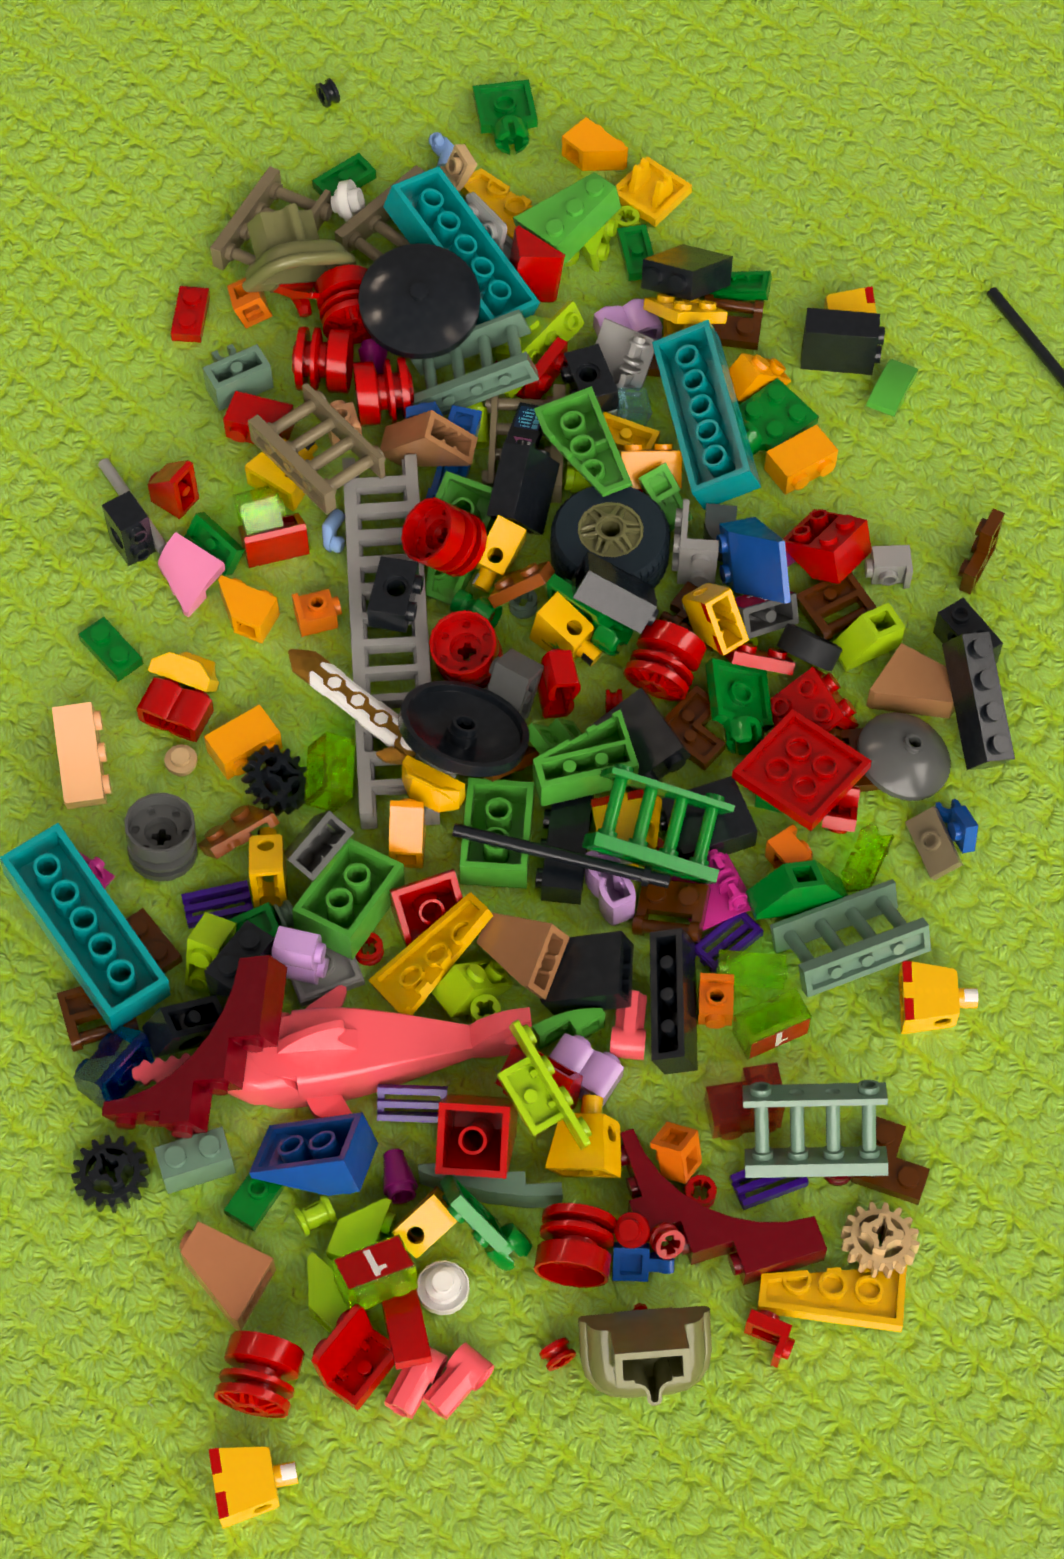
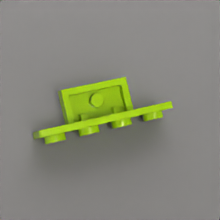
M568 301L552 318L535 315L525 318L531 333L519 338L522 353L527 351L533 364L536 365L557 337L568 342L585 324L575 302ZM508 342L500 345L493 352L498 362L510 358ZM523 386L504 394L508 398H513Z
M519 1020L512 1022L509 1029L526 1058L496 1075L532 1137L563 1120L581 1150L591 1144L588 1138L592 1135L589 1126L582 1117L576 1118L570 1107L574 1104L567 1089L563 1085L558 1087L552 1075L555 1074V1070L546 1055L540 1057L533 1045L537 1043V1039L531 1028L527 1024L522 1026Z

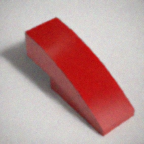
M411 1266L376 1279L396 1370L432 1362Z

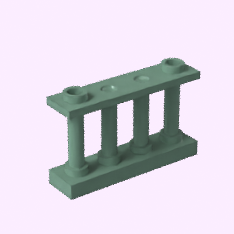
M518 309L476 325L470 336L459 347L445 355L430 359H411L419 374H424L426 390L414 394L415 404L435 401L443 416L450 413L452 405L466 408L539 380L538 371L527 351L523 353L521 351L519 338L531 333V329L521 311ZM508 342L510 358L493 363L491 348ZM480 353L482 368L466 374L463 359ZM452 364L454 379L438 385L436 370Z
M893 879L770 925L773 948L776 954L792 949L801 963L798 966L801 988L807 998L932 950L929 924L922 917L907 923L898 912L896 883ZM884 914L894 928L876 934L866 920ZM853 925L863 940L845 946L835 932ZM822 937L832 952L814 958L804 943Z
M862 1080L859 1083L784 1085L755 1082L751 1085H743V1108H754L755 1147L744 1149L745 1178L888 1176L886 1146L876 1145V1105H888L886 1082L878 1083L875 1080ZM826 1106V1146L807 1148L805 1146L804 1107ZM840 1106H862V1145L859 1147L841 1146ZM768 1107H790V1147H769Z

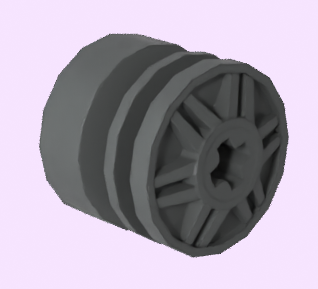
M153 793L138 799L128 809L124 819L128 856L134 870L144 878L158 882L172 881L185 875L194 866L198 855L194 813L189 804L180 797L168 793Z

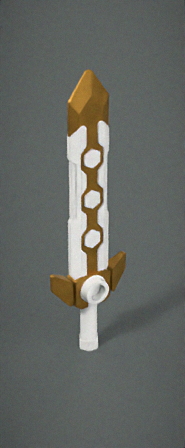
M290 649L288 651L292 672L321 695L329 698L356 719L361 726L388 746V748L376 752V756L383 762L402 765L405 757L409 755L456 778L457 774L443 770L416 754L408 746L400 733L398 714L349 679L335 665L331 664L316 651Z

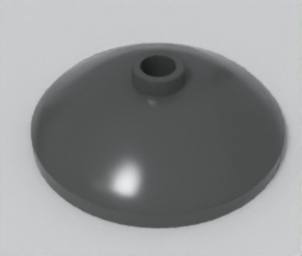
M884 713L870 720L859 735L857 751L872 760L871 768L865 775L884 793L901 800L919 801L935 795L946 783L951 768L949 751L941 736L925 721L906 713Z

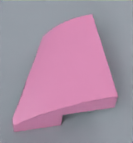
M177 532L169 539L158 560V567L161 573L167 579L173 595L178 599L183 614L188 618L207 598L206 590L225 571L224 562Z

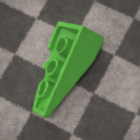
M592 386L534 408L544 436L602 497L632 486Z
M446 471L435 497L478 516L485 524L488 536L495 522L494 519L487 516L493 487ZM428 566L426 596L450 605L455 594L460 589L465 590L477 568L463 576L452 577Z

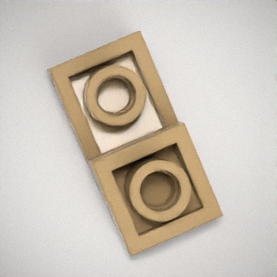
M455 144L446 165L440 168L459 192L473 174L477 163L465 144Z

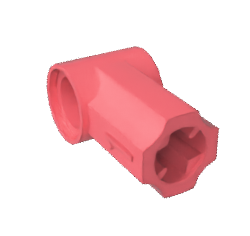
M632 990L631 1007L619 1008L615 1012L616 1020L615 1026H612L610 1053L617 1058L644 1060L646 1040L644 1024L647 995L639 991Z
M463 1343L449 1359L444 1373L425 1393L423 1401L439 1417L447 1420L472 1390L474 1392L477 1391L487 1381L495 1366L469 1344Z
M430 1347L432 1362L402 1368L384 1401L385 1406L404 1418L413 1419L430 1385H433L441 1376L447 1363V1355Z

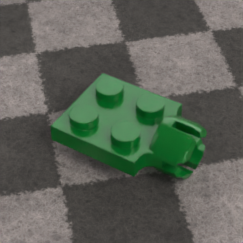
M529 79L473 86V97L481 134L491 133L494 136L496 147L503 153L510 154L509 145L513 144L516 154L523 151L529 143L528 129L538 127V118Z
M778 378L739 405L753 456L759 451H768L818 423L819 416Z
M554 573L547 582L548 601L558 591L593 624L595 630L590 642L608 656H617L620 653L617 651L618 644L620 646L627 645L633 634V629L574 599L572 581L569 579L563 580Z
M711 658L705 664L712 721H717L723 725L728 751L736 754V741L738 754L748 755L764 739L763 731L767 732L774 726L767 671Z
M446 1175L440 1181L444 1191L441 1197L448 1205L447 1210L460 1224L466 1221L473 1230L471 1232L473 1237L485 1248L484 1250L488 1258L498 1268L509 1271L516 1267L514 1259L509 1255L513 1251L519 1257H527L532 1248V1243L515 1224L507 1223L501 1226L498 1220L454 1175Z

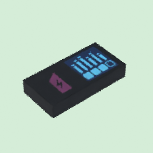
M519 403L505 443L516 444L519 439L533 442L536 449L538 448L543 435L534 408L539 407L538 405Z

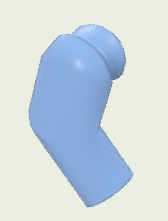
M435 132L430 135L428 142L432 150L439 157L437 166L442 167L446 165L454 145L441 133Z
M339 509L330 512L322 524L323 547L329 553L331 551L340 553L345 545L343 544L345 542L344 538L337 536V530L345 519V514Z

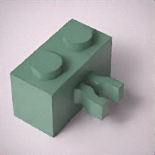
M233 344L227 345L228 357H221L217 350L211 353L214 363L202 367L206 390L219 411L229 407L235 391L258 395L274 388L271 365L258 344L236 353Z
M223 1127L209 1130L207 1133L193 1134L192 1138L174 1137L177 1141L154 1147L168 1194L236 1173Z

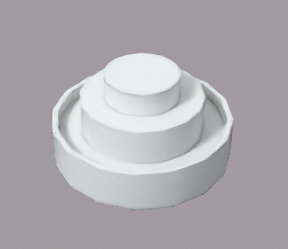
M349 179L338 183L334 196H331L333 212L338 213L339 217L347 222L365 207L363 192L360 188L356 187L353 180Z
M446 1260L435 1261L426 1266L419 1274L417 1281V1293L422 1306L429 1312L437 1315H450L460 1310L467 1302L470 1293L469 1278L464 1269L456 1263Z

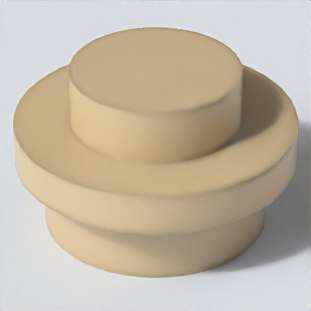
M183 744L171 747L166 752L164 758L166 768L176 776L189 775L195 769L198 761L195 750Z

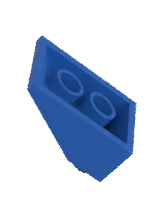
M756 517L720 523V534L716 536V540H719L718 551L722 553L723 565L719 567L722 582L736 593L780 603H790L785 540Z
M363 1112L269 1125L249 1174L253 1179L326 1196L360 1192L378 1142Z

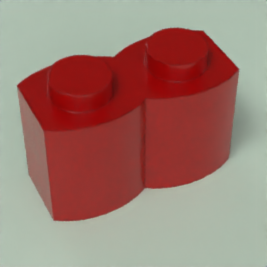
M557 648L548 651L541 659L544 669L537 693L545 719L567 717L573 711V699L579 694L581 689L572 651Z
M155 677L152 679L136 708L138 719L143 723L160 730L169 731L180 738L192 742L198 741L214 711L212 699L204 691L199 689H183L174 680Z

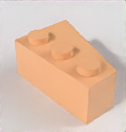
M92 702L52 707L65 806L67 809L107 804L106 794H111L112 791L109 774L104 775L103 762H107L105 743L100 741L99 730H103L101 711H95Z

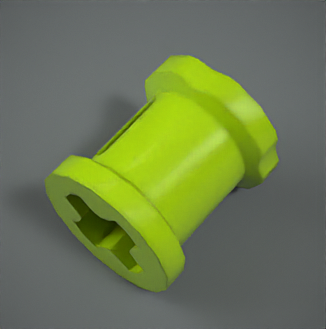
M489 994L477 996L472 1001L470 1007L471 1022L474 1023L478 1019L489 1016V1013L501 1012L499 1000Z
M320 1194L318 1200L302 1208L297 1206L292 1209L305 1237L311 1234V1230L328 1222L333 1224L338 1222L336 1213L326 1195Z

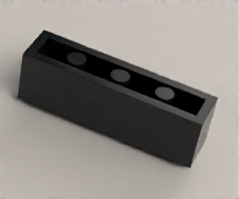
M990 632L961 634L943 643V653L966 769L993 768L1014 760L1015 756Z
M594 795L552 804L551 809H545L543 829H548L547 839L541 838L540 844L586 854L588 849L583 848L582 845L585 834L590 833L592 818L591 799H594ZM545 859L544 867L537 868L535 888H541V901L581 905L585 868Z
M683 928L650 932L651 1061L665 1075L697 1071L695 943Z

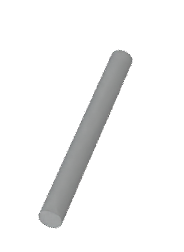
M108 458L102 459L98 466L117 494L120 496L130 491ZM149 518L155 549L161 554L167 543Z

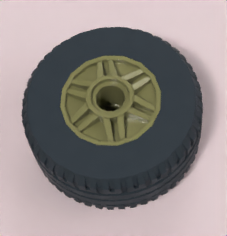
M593 486L576 492V494H573L560 506L551 525L550 553L551 564L555 574L563 580L569 579L572 581L574 573L588 551L656 588V585L664 577L669 561L670 526L667 522V517L657 502L645 493L632 487L602 497Z

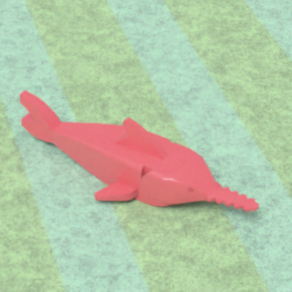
M338 985L311 1003L306 1009L292 1010L291 1014L282 1012L278 1047L263 1048L262 1052L247 1051L243 1089L228 1091V1094L249 1104L266 1105L276 1109L308 1107L316 1119L352 1114L345 1101L377 1093L378 1084L400 1085L471 1058H492L509 1055L512 1047L518 1045L509 1026L512 1022L519 1020L522 1026L527 1024L529 1027H532L530 1007L494 1013L478 1019L470 1025L380 1010L345 1008L342 1006L347 995V989L343 985ZM186 1052L180 1059L171 1055L166 1062L157 1057L152 1064L147 1060H143L139 1066L132 1069L133 1079L142 1082L145 1086L149 1085L152 1081L157 1084L171 1075L191 1056Z

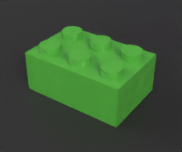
M468 778L464 825L531 841L534 782L495 780L492 782L483 778ZM462 839L459 865L460 884L527 889L530 855Z
M349 838L292 909L294 929L320 934L322 943L326 944L327 948L353 960L390 908V890L405 885L404 864Z

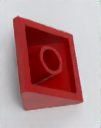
M518 225L514 230L509 261L540 302L556 301L565 254Z
M299 513L277 517L276 519L282 527L251 535L248 534L243 526L238 527L249 568L310 554L306 524Z
M454 869L390 890L392 913L405 946L407 947L463 899Z

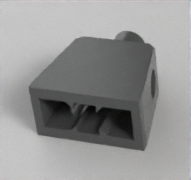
M329 810L315 815L285 850L286 859L311 881H314L353 835L354 831Z

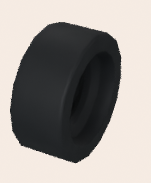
M787 623L777 643L780 649L827 671L833 670L842 652V648L790 623Z

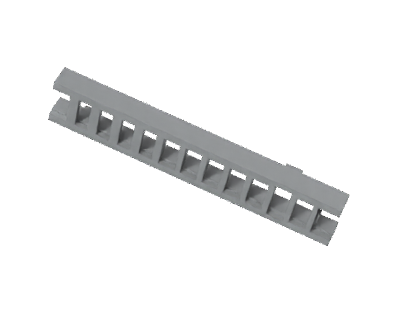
M417 454L404 455V459H401L402 475L384 476L381 479L379 477L360 478L358 475L344 484L353 682L370 695V682L415 679V688L431 682L425 577L421 595L416 594L414 602H417L415 621H409V624L412 625V636L368 639L367 631L369 625L366 600H370L374 582L365 583V573H377L381 556L417 561L410 559L407 554L364 556L363 547L402 545L403 527L362 530V521L402 518L406 520L410 511L420 502ZM342 458L343 470L355 463V458ZM404 493V501L361 504L360 495ZM419 563V575L424 576V564ZM393 594L392 596H400L402 594ZM413 652L414 664L369 667V654ZM409 692L372 694V696L392 709L401 708L402 702ZM355 719L361 829L378 828L376 795L407 794L402 783V778L375 780V766L397 764L385 763L376 756L377 751H374L373 738L377 737L361 726ZM424 806L425 825H439L440 812L438 813Z

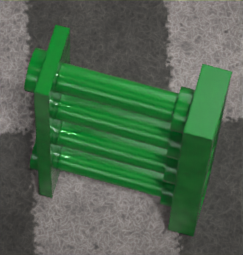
M614 764V767L601 770L600 777L613 780L614 782L602 828H598L597 832L585 834L583 848L644 867L649 866L654 870L699 884H713L717 882L719 870L708 867L709 861H707L710 843L717 815L734 812L735 805L724 802L725 797L718 794L705 793L704 796L633 773L634 768L627 765ZM626 785L644 790L633 838H629L628 841L618 839V833L615 832ZM657 795L675 800L663 848H659V851L647 848L648 842H646ZM689 804L705 811L694 856L686 860L678 857L679 852L676 849L687 805Z

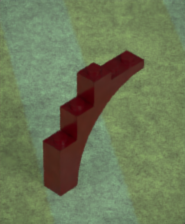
M270 955L239 958L234 985L224 1010L210 1034L194 1054L171 1075L152 1087L126 1098L104 1102L102 1116L115 1122L117 1128L127 1130L135 1129L136 1125L145 1124L151 1127H164L171 1131L172 1136L177 1138H192L193 1134L207 1133L212 1094L227 1095L228 1091L243 1089L247 1051L262 1052L263 1048L278 1047L288 967Z
M634 1129L620 1132L621 1167L626 1166L630 1176L626 1178L627 1188L632 1198L628 1203V1212H636L643 1215L649 1223L650 1233L655 1226L663 1222L675 1225L685 1238V1246L681 1255L687 1254L691 1265L732 1253L728 1255L732 1273L734 1276L740 1275L743 1285L759 1281L763 1273L787 1272L824 1261L827 1247L815 1216L788 1222H757L730 1217L706 1208L681 1193L660 1174L645 1154Z

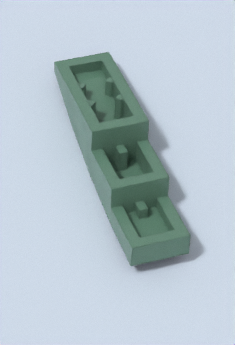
M436 1163L418 1164L419 1183L433 1189L438 1186L444 1192L440 1181L446 1175L435 1174ZM525 1171L508 1172L506 1179L454 1175L479 1202L522 1208H546L548 1205L562 1203L563 1199L562 1182L526 1184Z

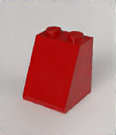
M449 1094L439 1102L435 1174L507 1178L517 1133L518 1115L510 1098Z

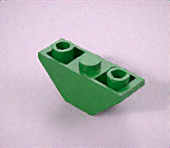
M816 860L782 864L746 890L748 903L755 920L797 915L848 896L841 878Z

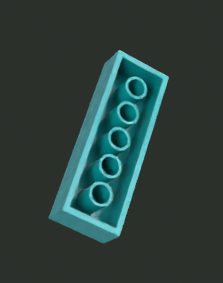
M440 166L391 186L383 208L410 244H431L445 248L459 256L471 268L480 289V313L476 325L518 309L524 318L534 315L540 301Z
M705 320L652 342L691 492L701 507L705 510L706 503L720 504L761 488L722 343L710 321Z
M59 823L0 857L4 875L112 1032L171 995L169 980Z

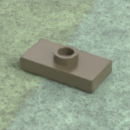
M933 806L905 822L931 879L935 881L963 865L936 807Z

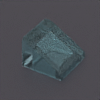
M617 388V416L644 426L647 425L652 415V410L646 388Z

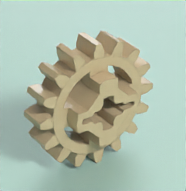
M870 1202L867 1211L858 1206L854 1216H847L840 1237L843 1239L841 1250L849 1252L848 1263L856 1261L860 1263L858 1272L861 1273L868 1268L871 1269L872 1278H876L878 1271H883L886 1278H891L893 1269L902 1274L906 1264L910 1266L913 1264L915 1254H917L920 1242L916 1241L919 1230L910 1228L913 1221L911 1217L904 1219L900 1217L901 1208L891 1212L886 1202H884L882 1209H877L874 1202ZM879 1233L881 1234V1241H882L881 1247L879 1246V1239H878V1234H879Z

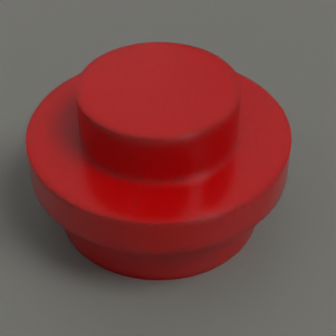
M627 1212L616 1221L615 1237L623 1247L630 1249L639 1248L649 1238V1223L643 1215L636 1212Z

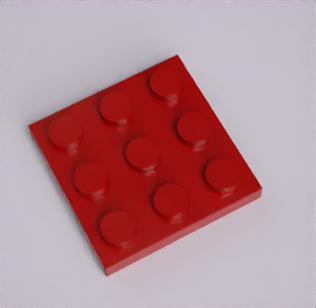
M792 709L734 768L732 779L812 831L871 768L872 760Z

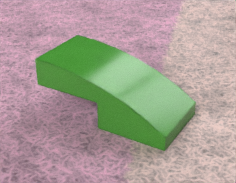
M890 358L866 406L895 417L904 403L907 391L916 379L918 368Z
M664 463L639 477L638 480L643 493L657 502L665 513L671 532L675 529L676 508L683 509V499L678 492L681 490L667 464ZM689 512L688 521H690V520L693 519V517H692V515H691L690 512Z
M556 718L549 726L534 723L528 726L529 741L540 755L567 739L571 741L582 735V732L573 721Z
M584 1008L567 1011L544 1019L532 1026V1031L537 1039L535 1044L541 1050L560 1039L564 1033L587 1038L605 1027V1012L602 1008Z

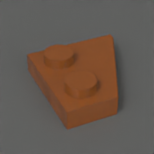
M546 561L540 564L535 562L523 569L510 572L494 584L495 589L488 599L493 608H496L546 584L555 573V570L550 562Z
M243 805L235 809L230 814L231 818L223 825H217L208 830L204 835L205 839L198 843V846L204 855L218 859L234 848L248 842L249 838L253 836L251 832L262 824H268L270 828H273L280 822L271 811L251 805Z

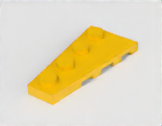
M482 168L474 171L460 190L465 197L467 194L475 192L507 225V235L512 240L516 227L513 217L533 207L531 205L532 200L524 195L518 196L510 191V186Z
M472 892L468 893L368 981L397 1013L413 1015L493 917L492 913Z
M907 1264L902 1274L893 1269L891 1278H886L883 1271H878L876 1278H872L871 1269L868 1268L861 1273L858 1272V1269L841 1270V1267L827 1268L826 1272L809 1273L808 1270L763 1273L760 1278L757 1311L768 1310L778 1316L901 1332L904 1318Z

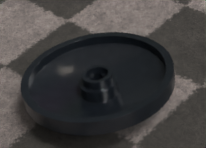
M431 244L403 245L381 255L366 271L359 289L360 317L370 337L390 353L410 359L439 357L459 347L474 330L480 313L479 285L471 268L455 253Z
M433 681L419 685L406 695L398 715L400 733L408 746L416 754L443 770L459 775L491 777L509 772L520 764L529 744L527 724L515 707L499 695L485 688L465 682Z

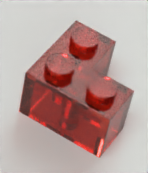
M777 1062L743 1068L740 1082L706 1087L704 1101L712 1139L722 1137L723 1140H732L739 1138L744 1133L755 1132L754 1108H743V1085H751L755 1082L782 1085ZM768 1107L769 1133L774 1132L777 1128H781L785 1107Z

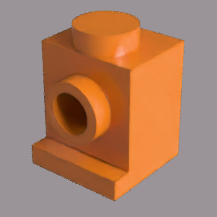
M245 277L228 285L227 288L233 310L247 329L272 317V312L268 307L264 291L246 292L243 289L242 284L246 281Z
M329 589L301 596L298 593L292 594L294 613L301 637L338 628L337 615L342 614L338 596L331 597Z
M794 824L767 841L765 857L775 869L782 864L810 861L813 858L809 845L804 840H799L796 837L797 827Z
M700 973L697 1024L713 1029L732 1026L734 974Z
M666 1122L650 1142L651 1149L657 1150L656 1159L659 1161L660 1174L666 1179L686 1184L702 1163L699 1134L696 1129Z

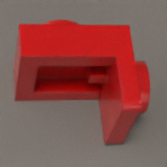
M853 786L822 819V828H828L829 831L838 834H844L847 831L855 832L860 796L859 787Z
M751 1309L744 1333L776 1346L771 1366L778 1368L781 1358L789 1359L795 1343V1339L790 1338L793 1325L781 1321L780 1317L771 1311L760 1310L758 1312Z

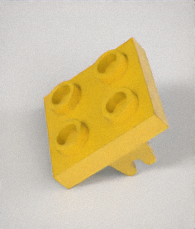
M648 156L646 158L643 157L638 165H634L633 170L616 185L620 204L622 206L629 205L637 209L640 213V218L654 227L692 193V184Z
M658 293L657 297H645L643 306L644 310L663 318L664 337L705 320H709L711 324H726L728 314L727 311L716 307L717 303L714 301L700 300L699 298L689 301L663 293Z

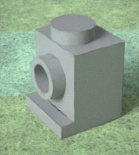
M910 545L872 546L870 559H865L864 563L865 577L871 578V584L891 586L903 583V589L910 588L913 575Z

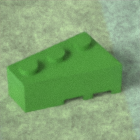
M593 172L513 217L516 227L518 225L565 254L564 266L621 208L616 186Z
M621 709L614 712L611 718L597 726L593 724L586 728V732L571 741L567 739L533 759V781L541 807L611 791L614 781L600 777L601 770L614 767V764L630 766L634 768L633 773L638 774L639 764Z

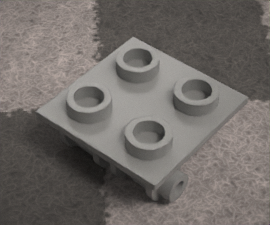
M604 318L596 344L600 346L617 386L618 394L626 396L628 393L639 398L655 353L652 342L656 341V339Z

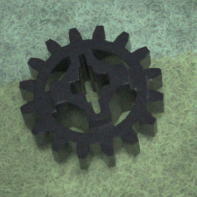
M274 745L270 750L267 746H263L258 752L255 751L247 759L248 762L242 767V770L247 774L241 778L242 782L249 784V788L245 790V793L255 796L252 803L256 805L261 802L264 804L263 809L268 811L273 808L276 816L283 812L289 815L295 809H299L306 802L305 798L311 794L307 786L312 782L310 778L304 777V773L308 768L298 765L301 758L299 756L294 759L291 758L290 749L288 748L281 753L278 745ZM266 763V767L260 770L261 765ZM293 791L291 797H288L287 794Z
M106 1135L104 1144L101 1145L93 1139L91 1141L93 1149L89 1151L82 1148L80 1152L84 1159L74 1160L73 1162L75 1169L79 1171L71 1174L73 1182L78 1184L75 1187L77 1195H84L83 1200L86 1206L96 1202L98 1212H102L105 1205H110L112 1213H116L117 1204L122 1203L127 1209L130 1208L129 1199L131 1197L138 1200L142 1198L138 1188H148L149 1185L147 1178L144 1177L150 1174L148 1164H144L147 1161L145 1153L143 1151L137 1153L138 1147L134 1141L126 1146L124 1136H120L116 1143H112L110 1136ZM95 1163L94 1169L89 1171L91 1166ZM105 1166H108L109 1170L113 1171L117 1182H114L112 1177H109ZM132 1177V1180L126 1186L128 1178Z

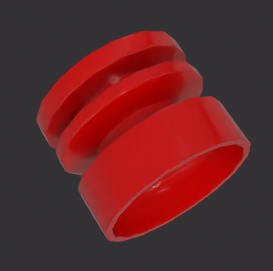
M349 264L337 266L324 272L317 279L314 291L320 292L316 302L320 313L323 334L327 339L332 328L352 329L354 344L371 339L362 323L358 302L360 285L368 270L367 268Z
M305 326L299 327L292 354V371L294 373L296 390L303 391L302 385L308 383V377H310V386L315 391L319 389L321 378H325L328 392L346 394L350 392L354 359L352 329L332 328L328 341L323 342L320 327L314 328L312 341H310L309 328Z
M397 357V372L391 371L390 359H384L383 373L377 374L373 360L353 362L355 391L361 427L380 425L382 410H388L392 423H397L396 409L402 408L404 420L407 419L406 407L413 406L415 402L412 375L406 365L405 357Z
M434 497L424 499L410 511L402 528L401 541L403 550L410 559L452 577H457L472 571L480 562L486 549L487 532L485 524L478 516Z
M463 610L448 614L440 619L433 628L429 640L431 656L445 681L465 682L485 688L492 676L489 674L492 662L497 656H503V649L494 628L488 619L477 612ZM469 653H474L470 656V660H465L469 657Z
M655 620L651 626L646 625L640 634L636 644L638 649L632 651L630 661L627 663L623 674L633 686L638 689L642 688L647 694L659 699L679 702L685 700L689 690L688 686H691L694 679L692 672L698 670L707 647L696 634L672 622Z
M556 1203L544 1208L542 1213L543 1225L540 1226V1237L545 1241L537 1245L534 1265L535 1273L547 1281L569 1287L594 1288L608 1283L611 1254L607 1250L614 1245L613 1234L616 1218L609 1212L585 1204Z
M245 1330L233 1332L230 1335L224 1356L225 1361L233 1368H224L220 1371L219 1379L222 1383L216 1385L214 1391L215 1399L234 1410L253 1416L267 1418H284L288 1416L291 1408L288 1400L294 1397L295 1391L294 1387L285 1381H294L299 1378L305 1356L304 1350L298 1345L274 1335Z

